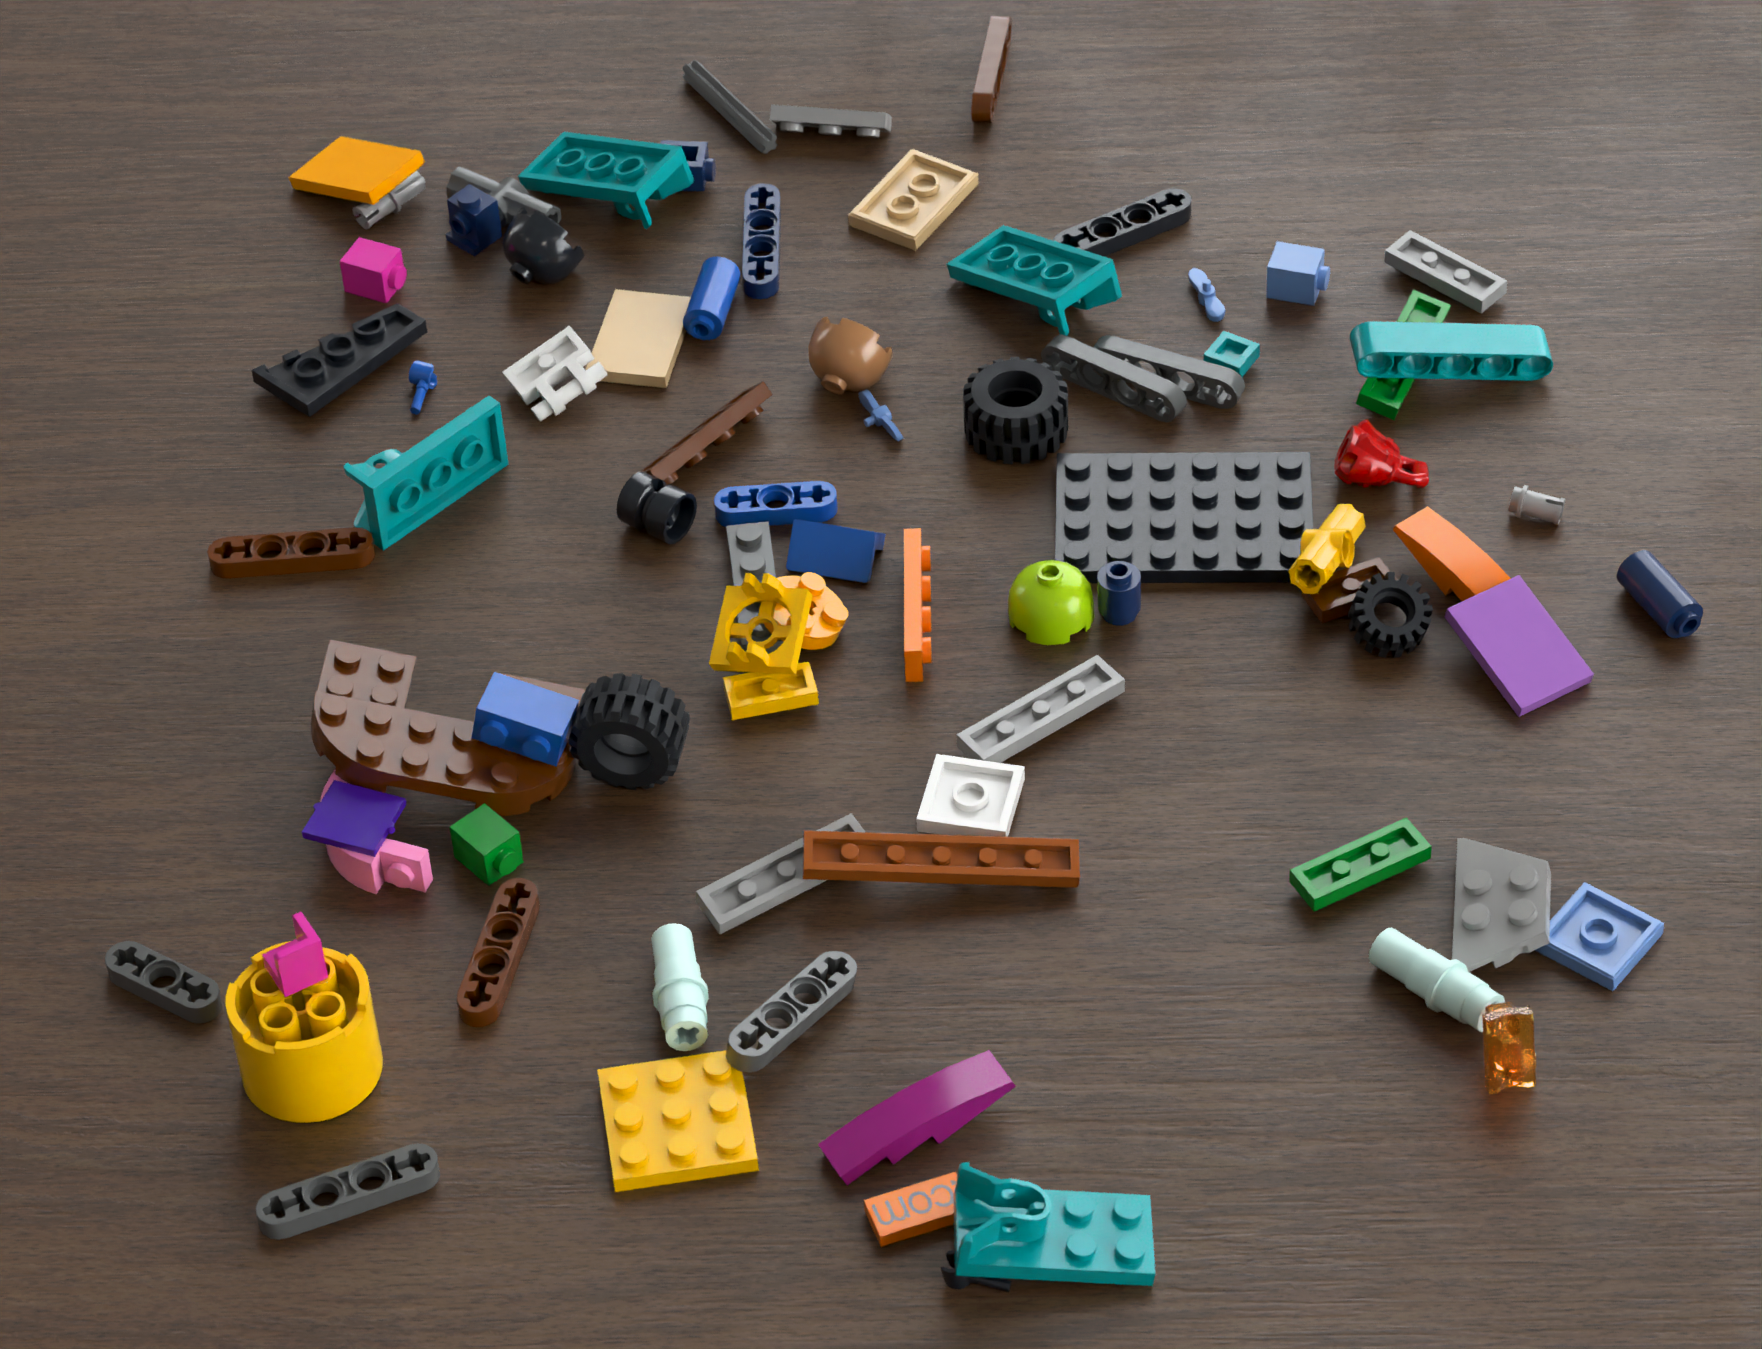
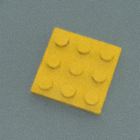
M726 1050L597 1069L615 1192L759 1171L743 1072L733 1068L728 1063Z

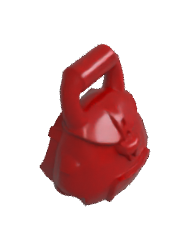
M1368 419L1361 421L1357 426L1352 425L1348 429L1335 458L1334 473L1348 485L1357 483V485H1362V487L1366 488L1370 485L1384 486L1391 482H1398L1423 488L1429 482L1428 465L1423 461L1400 455V448L1394 443V440L1382 435L1373 427ZM1403 469L1410 470L1412 473L1406 472Z

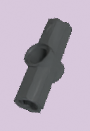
M458 167L451 173L449 183L446 186L448 198L468 184H471L497 199L501 228L507 223L510 224L521 208H525L528 212L527 215L530 217L536 210L557 224L562 219L560 208L530 196L526 188L514 178L507 177L499 183L471 170Z

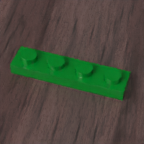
M1413 290L1397 322L1444 323L1451 305ZM1367 377L1359 393L1356 405L1395 420L1415 379Z

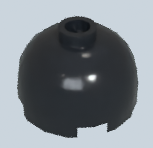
M521 208L508 226L502 244L506 259L512 265L509 271L515 278L525 284L533 281L538 284L549 285L563 281L583 259L584 253L582 248L578 245L572 249L564 240L568 232L552 219L536 210L530 217L527 215L526 209Z

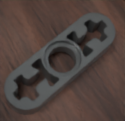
M134 941L117 943L105 955L109 979L113 984L189 1022H209L215 1019L222 1010L223 1004L219 986L213 979ZM162 976H171L176 979L173 984L165 988L152 986V983Z

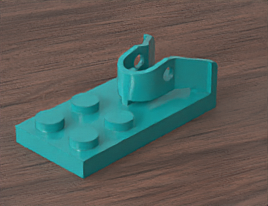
M572 132L561 133L518 175L520 183L526 190L613 201L615 209L620 215L633 220L640 219L644 229H648L652 225V219L645 204L647 199L662 200L689 187L694 182L681 146ZM628 204H631L635 208V211H633L628 206Z
M1005 225L947 263L950 278L1037 306L1040 317L1054 327H1058L1059 334L1065 336L1069 335V327L1064 312L1066 308L1072 305L1081 310H1089L1093 307L1115 302L1122 297L1113 259Z
M487 396L404 453L397 449H389L371 456L364 463L354 465L346 463L344 465L345 474L363 486L365 498L354 520V527L368 530L372 534L374 545L384 551L509 465L500 403L491 396ZM378 463H384V464H386V465H385L384 467H382V468H375V467H374V466H375L376 464H378Z
M969 1162L959 1165L953 1195L955 1276L1153 1286L1155 1260L1150 1195L1046 1190L1027 1181L1012 1178H996L970 1167Z

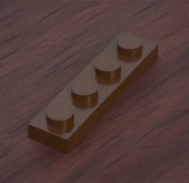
M764 381L743 390L640 472L649 473L670 485L679 478L675 472L683 465L686 468H690L705 458L707 453L704 448L712 442L715 446H718L733 436L736 432L732 426L740 420L745 424L764 411L760 404L773 394Z

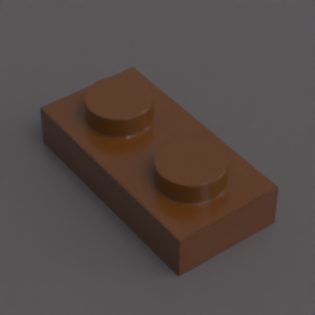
M1377 557L1334 572L1318 593L1303 594L1302 592V597L1323 624L1348 615L1354 597L1366 579L1370 582L1373 575L1380 573L1383 580L1386 573L1391 571L1381 558Z

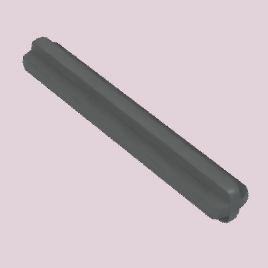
M693 60L690 64L683 66V78L752 145L764 154L776 149L777 143L775 141L777 136L699 61Z

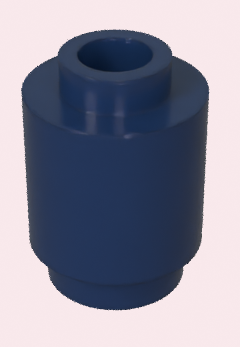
M1114 561L1107 563L1100 568L1097 574L1098 610L1109 624L1116 626L1127 625L1134 621L1141 609V573L1135 565L1129 562Z

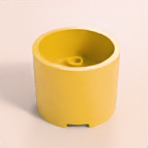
M283 942L268 947L252 956V964L239 975L234 983H229L227 988L225 1005L240 1074L249 1099L266 1114L280 1120L297 1123L324 1121L340 1116L364 1101L377 1085L382 1072L383 1056L368 977L362 964L352 954L346 956L338 951L322 947L328 978L285 997L265 968L262 954L288 943Z

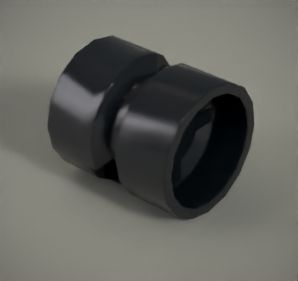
M639 471L632 475L622 488L617 501L616 512L621 522L638 530L646 527L649 535L667 544H675L681 541L691 528L696 516L697 502L693 494L674 485H667L663 480L649 473Z

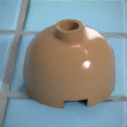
M823 317L818 321L808 346L809 364L816 376L822 380V386L830 392L843 394L844 391L850 393L860 392L877 383L886 372L893 357L891 347L882 348L877 343L880 335L860 323L842 318L839 324L829 323L828 317Z

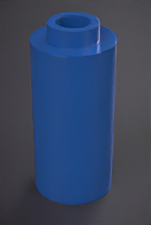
M711 257L702 264L683 318L685 330L697 339H715L723 330L741 277L738 266L731 260L724 257Z

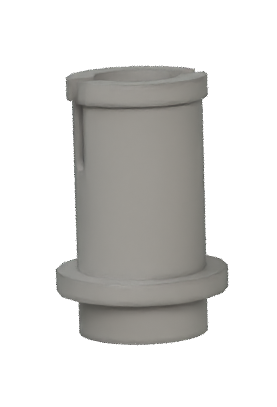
M1524 485L1523 488L1515 486L1508 511L1516 513L1517 518H1521V515H1526L1559 525L1566 499L1530 491L1528 485Z

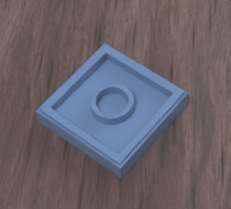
M1584 882L1550 920L1549 944L1535 951L1614 991L1663 935L1664 923Z

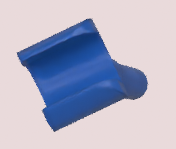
M419 360L414 361L409 371V382L417 385L410 408L413 414L420 413L428 388L434 389L438 382L436 375L433 373L434 366Z

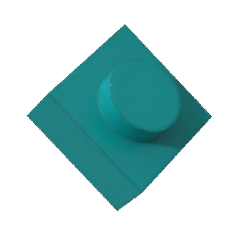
M1223 331L1203 354V361L1230 368L1243 377L1259 358L1260 344Z

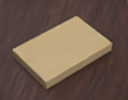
M911 149L848 214L849 226L916 251L979 184L978 173Z
M615 289L592 350L594 360L587 364L586 370L600 362L608 376L600 380L602 382L667 388L686 334L683 318L691 297Z

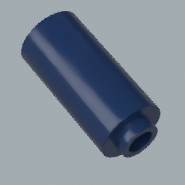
M1641 550L1635 552L1623 561L1617 571V581L1669 637H1686L1698 629L1703 616L1702 606L1650 551Z

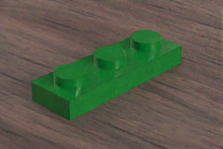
M1406 817L1290 869L1289 882L1315 912L1431 859L1432 846Z

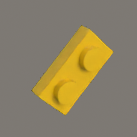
M809 662L798 663L796 674L749 672L723 677L724 691L732 720L819 704L818 691Z

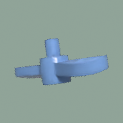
M1197 268L1191 269L1188 278L1192 286L1198 291V301L1201 305L1205 306L1207 317L1214 322L1221 321L1225 316V307L1216 297L1215 288L1211 285V280L1207 278L1203 271Z
M869 390L861 391L858 394L859 399L871 414L870 417L864 419L866 427L876 424V426L882 425L896 441L904 439L898 428L891 421L892 415L886 405L879 406Z

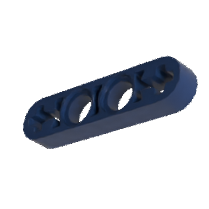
M755 184L749 187L744 195L742 279L744 293L754 299L770 298L779 290L781 201L779 189L771 184ZM766 202V209H759L760 203ZM761 225L771 226V228L767 230L753 229L754 227ZM759 251L770 252V254L767 256L760 257L752 255L753 253ZM757 273H765L764 280H758Z

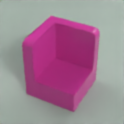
M301 911L292 915L297 939L262 954L265 968L285 997L328 978L321 939Z

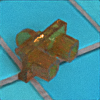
M1512 1002L1486 1006L1482 1019L1485 1087L1489 1094H1494L1508 1087L1521 1086L1528 1088L1536 1086L1535 1069L1537 1067V1059L1534 1045V1019L1530 1006L1515 1008Z

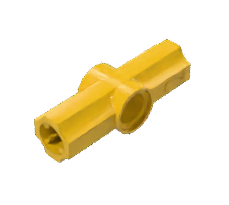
M1337 504L1319 529H1306L1301 538V554L1289 569L1291 584L1299 587L1303 594H1316L1327 583L1337 568H1349L1354 559V543L1366 527L1364 514L1355 510L1352 504Z

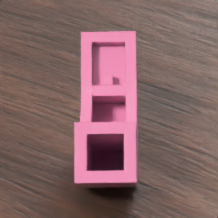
M335 770L323 789L321 800L334 780L347 783L335 774ZM386 838L376 856L373 857L326 844L327 853L335 869L347 881L365 891L377 894L383 883L388 882L400 888H410L426 892L433 881L429 853L426 848Z

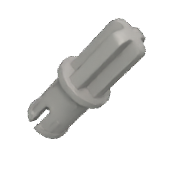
M416 170L374 205L362 203L359 206H355L353 208L354 216L362 215L356 219L357 222L364 229H369L389 213H398L401 211V205L425 189L426 181Z

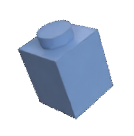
M1277 241L1267 266V298L1314 306L1319 291H1326L1330 277V267L1324 266V249Z

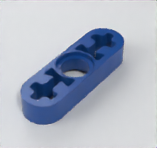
M825 481L733 486L720 490L714 498L716 520L724 527L769 521V526L793 524L794 519L825 522L833 518L838 510L836 489L832 484ZM776 500L787 503L781 508L765 506L767 503ZM800 501V504L795 505V502Z

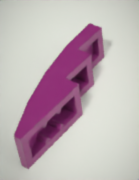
M988 1050L946 1067L902 1089L850 1121L820 1142L818 1146L840 1178L848 1186L885 1157L894 1165L931 1136L940 1144L1016 1087V1085L994 1055Z

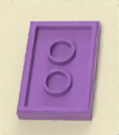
M1520 575L1447 608L1444 616L1518 717L1590 683L1594 673Z

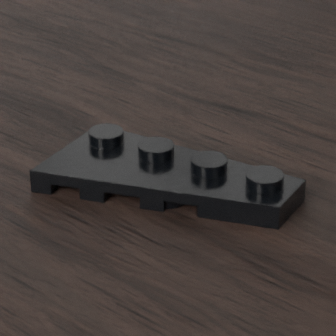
M397 303L353 323V330L346 334L334 335L331 333L318 339L319 346L301 354L296 349L283 355V362L268 369L264 364L251 370L253 381L310 417L426 334V320Z

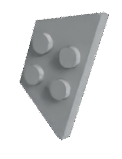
M1466 838L1457 839L1452 960L1457 959L1464 963L1468 972L1490 962L1497 968L1512 961L1521 953H1530L1549 944L1551 871L1548 861Z

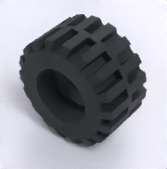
M1010 357V360L1004 361L997 359L993 361L992 365L984 364L979 367L978 373H972L968 377V383L964 384V431L968 444L974 445V451L979 455L987 454V459L994 462L1002 460L1003 464H1013V462L1027 464L1032 459L1042 460L1047 458L1048 452L1055 453L1060 448L1059 443L1065 442L1068 431V388L1066 381H1063V376L1059 371H1052L1051 365L1047 363L1039 364L1037 359L1032 358L1020 360L1019 357Z
M623 673L613 674V678L608 676L600 677L596 683L591 682L582 695L569 735L570 752L573 758L579 759L578 765L583 770L590 771L592 773L591 776L598 781L601 779L607 781L610 786L617 787L620 785L625 786L626 789L636 790L637 787H642L643 789L654 788L655 783L662 785L668 781L669 776L674 775L681 757L690 721L689 713L684 711L686 705L682 699L674 698L675 692L669 687H661L660 682L652 678L649 681L643 679L642 675L632 674L630 677L625 676Z

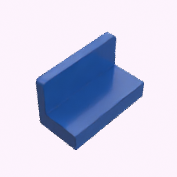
M794 519L786 568L791 571L812 572L821 576L868 583L871 579L875 550H883L885 533Z

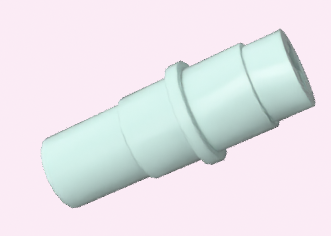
M666 924L659 927L651 938L656 984L652 993L653 1003L660 1013L661 1025L665 1031L668 1045L675 1050L690 1051L704 1044L708 1037L706 1026L708 1022L706 1004L709 999L708 987L701 978L700 967L696 962L692 932L682 924Z
M1392 927L1382 931L1373 942L1369 952L1370 963L1405 984L1407 989L1425 999L1427 1007L1433 1011H1444L1461 1023L1469 1024L1480 1032H1486L1491 1029L1500 1018L1505 1005L1504 996L1492 990L1489 984L1469 973L1466 965L1459 960H1448L1434 950L1426 949Z

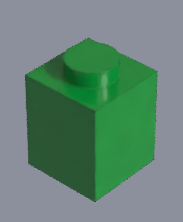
M485 803L449 827L454 858L488 886L504 875L512 873L517 866L524 862L519 831Z

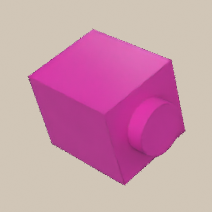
M359 237L340 260L344 291L347 293L387 303L394 293L403 287L406 280L407 271L403 265L401 248Z

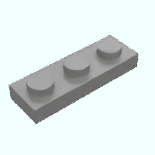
M771 105L770 121L780 124V131L802 133L804 126L819 127L818 133L825 135H841L842 129L857 130L856 136L866 138H880V131L891 132L892 116L885 112Z
M1411 230L1385 250L1384 263L1481 314L1506 294L1507 280Z

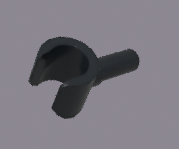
M950 1250L946 1253L948 1264L953 1269L941 1267V1272L949 1288L960 1290L973 1283L1005 1292L1010 1291L1012 1281L1008 1279L955 1276V1250Z

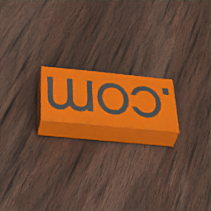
M956 1172L864 1200V1211L880 1246L883 1247L953 1225V1195L957 1179Z

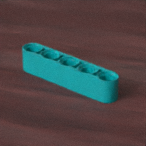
M1371 321L1364 322L1353 328L1349 338L1359 374L1370 378L1532 381L1547 376L1552 371L1554 364L1545 332L1542 328L1535 325Z

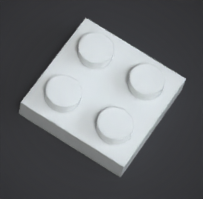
M936 754L916 819L917 831L939 835L1008 837L1025 779L1024 766Z

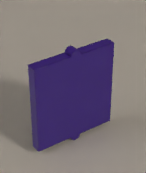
M334 780L321 802L313 805L314 813L302 830V837L375 857L388 834L395 832V823L407 805L406 798Z

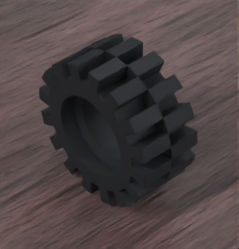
M1387 572L1383 580L1380 573L1372 576L1370 582L1366 579L1362 583L1348 613V618H1351L1348 626L1350 632L1357 630L1354 640L1358 644L1363 640L1367 641L1364 650L1371 653L1373 648L1377 647L1380 649L1378 656L1386 658L1389 650H1392L1393 658L1401 657L1404 650L1409 654L1414 650L1416 644L1419 646L1432 620L1430 616L1433 608L1432 605H1427L1430 599L1427 591L1419 594L1422 585L1418 581H1415L1410 586L1407 584L1408 575L1402 573L1398 581L1395 580V572ZM1380 603L1396 605L1405 613L1406 623L1400 627L1387 626L1376 618L1374 608Z

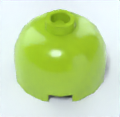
M1046 560L1027 566L1014 579L1009 591L1008 615L1011 627L1014 628L1016 626L1019 630L1026 633V640L1032 643L1058 645L1070 642V635L1081 631L1083 628L1085 631H1088L1095 617L1091 584L1078 568L1067 562Z

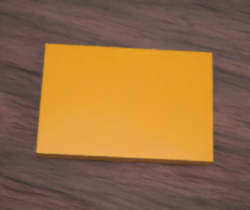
M340 136L289 176V180L293 189L374 205L423 166L425 161L421 151Z

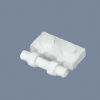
M570 326L503 371L508 383L526 405H529L540 396L543 400L531 408L540 422L551 414L557 416L566 410L565 405L583 392L586 395L597 388L595 385L597 382L608 376L600 362H597L587 370L583 368L594 360V357L589 348ZM569 376L574 378L557 391H554L553 387Z

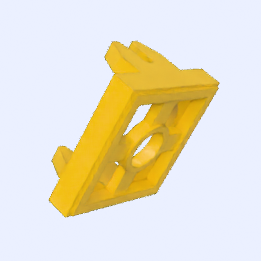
M745 573L742 586L726 585L709 660L711 668L714 671L796 674L813 595L808 589L785 588L779 579L769 573L763 574L762 583L752 573ZM755 602H761L758 616L752 618L747 624L734 623L735 617L745 607ZM776 603L781 604L788 610L791 617V625H778L773 618ZM765 622L773 625V633L767 640L762 642L752 640V632L757 625ZM730 638H746L748 641L747 650L744 651L736 642H730ZM778 640H785L777 650L769 654L766 652V649L773 646Z

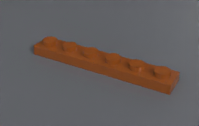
M804 830L803 879L1078 888L1080 881L1079 839Z

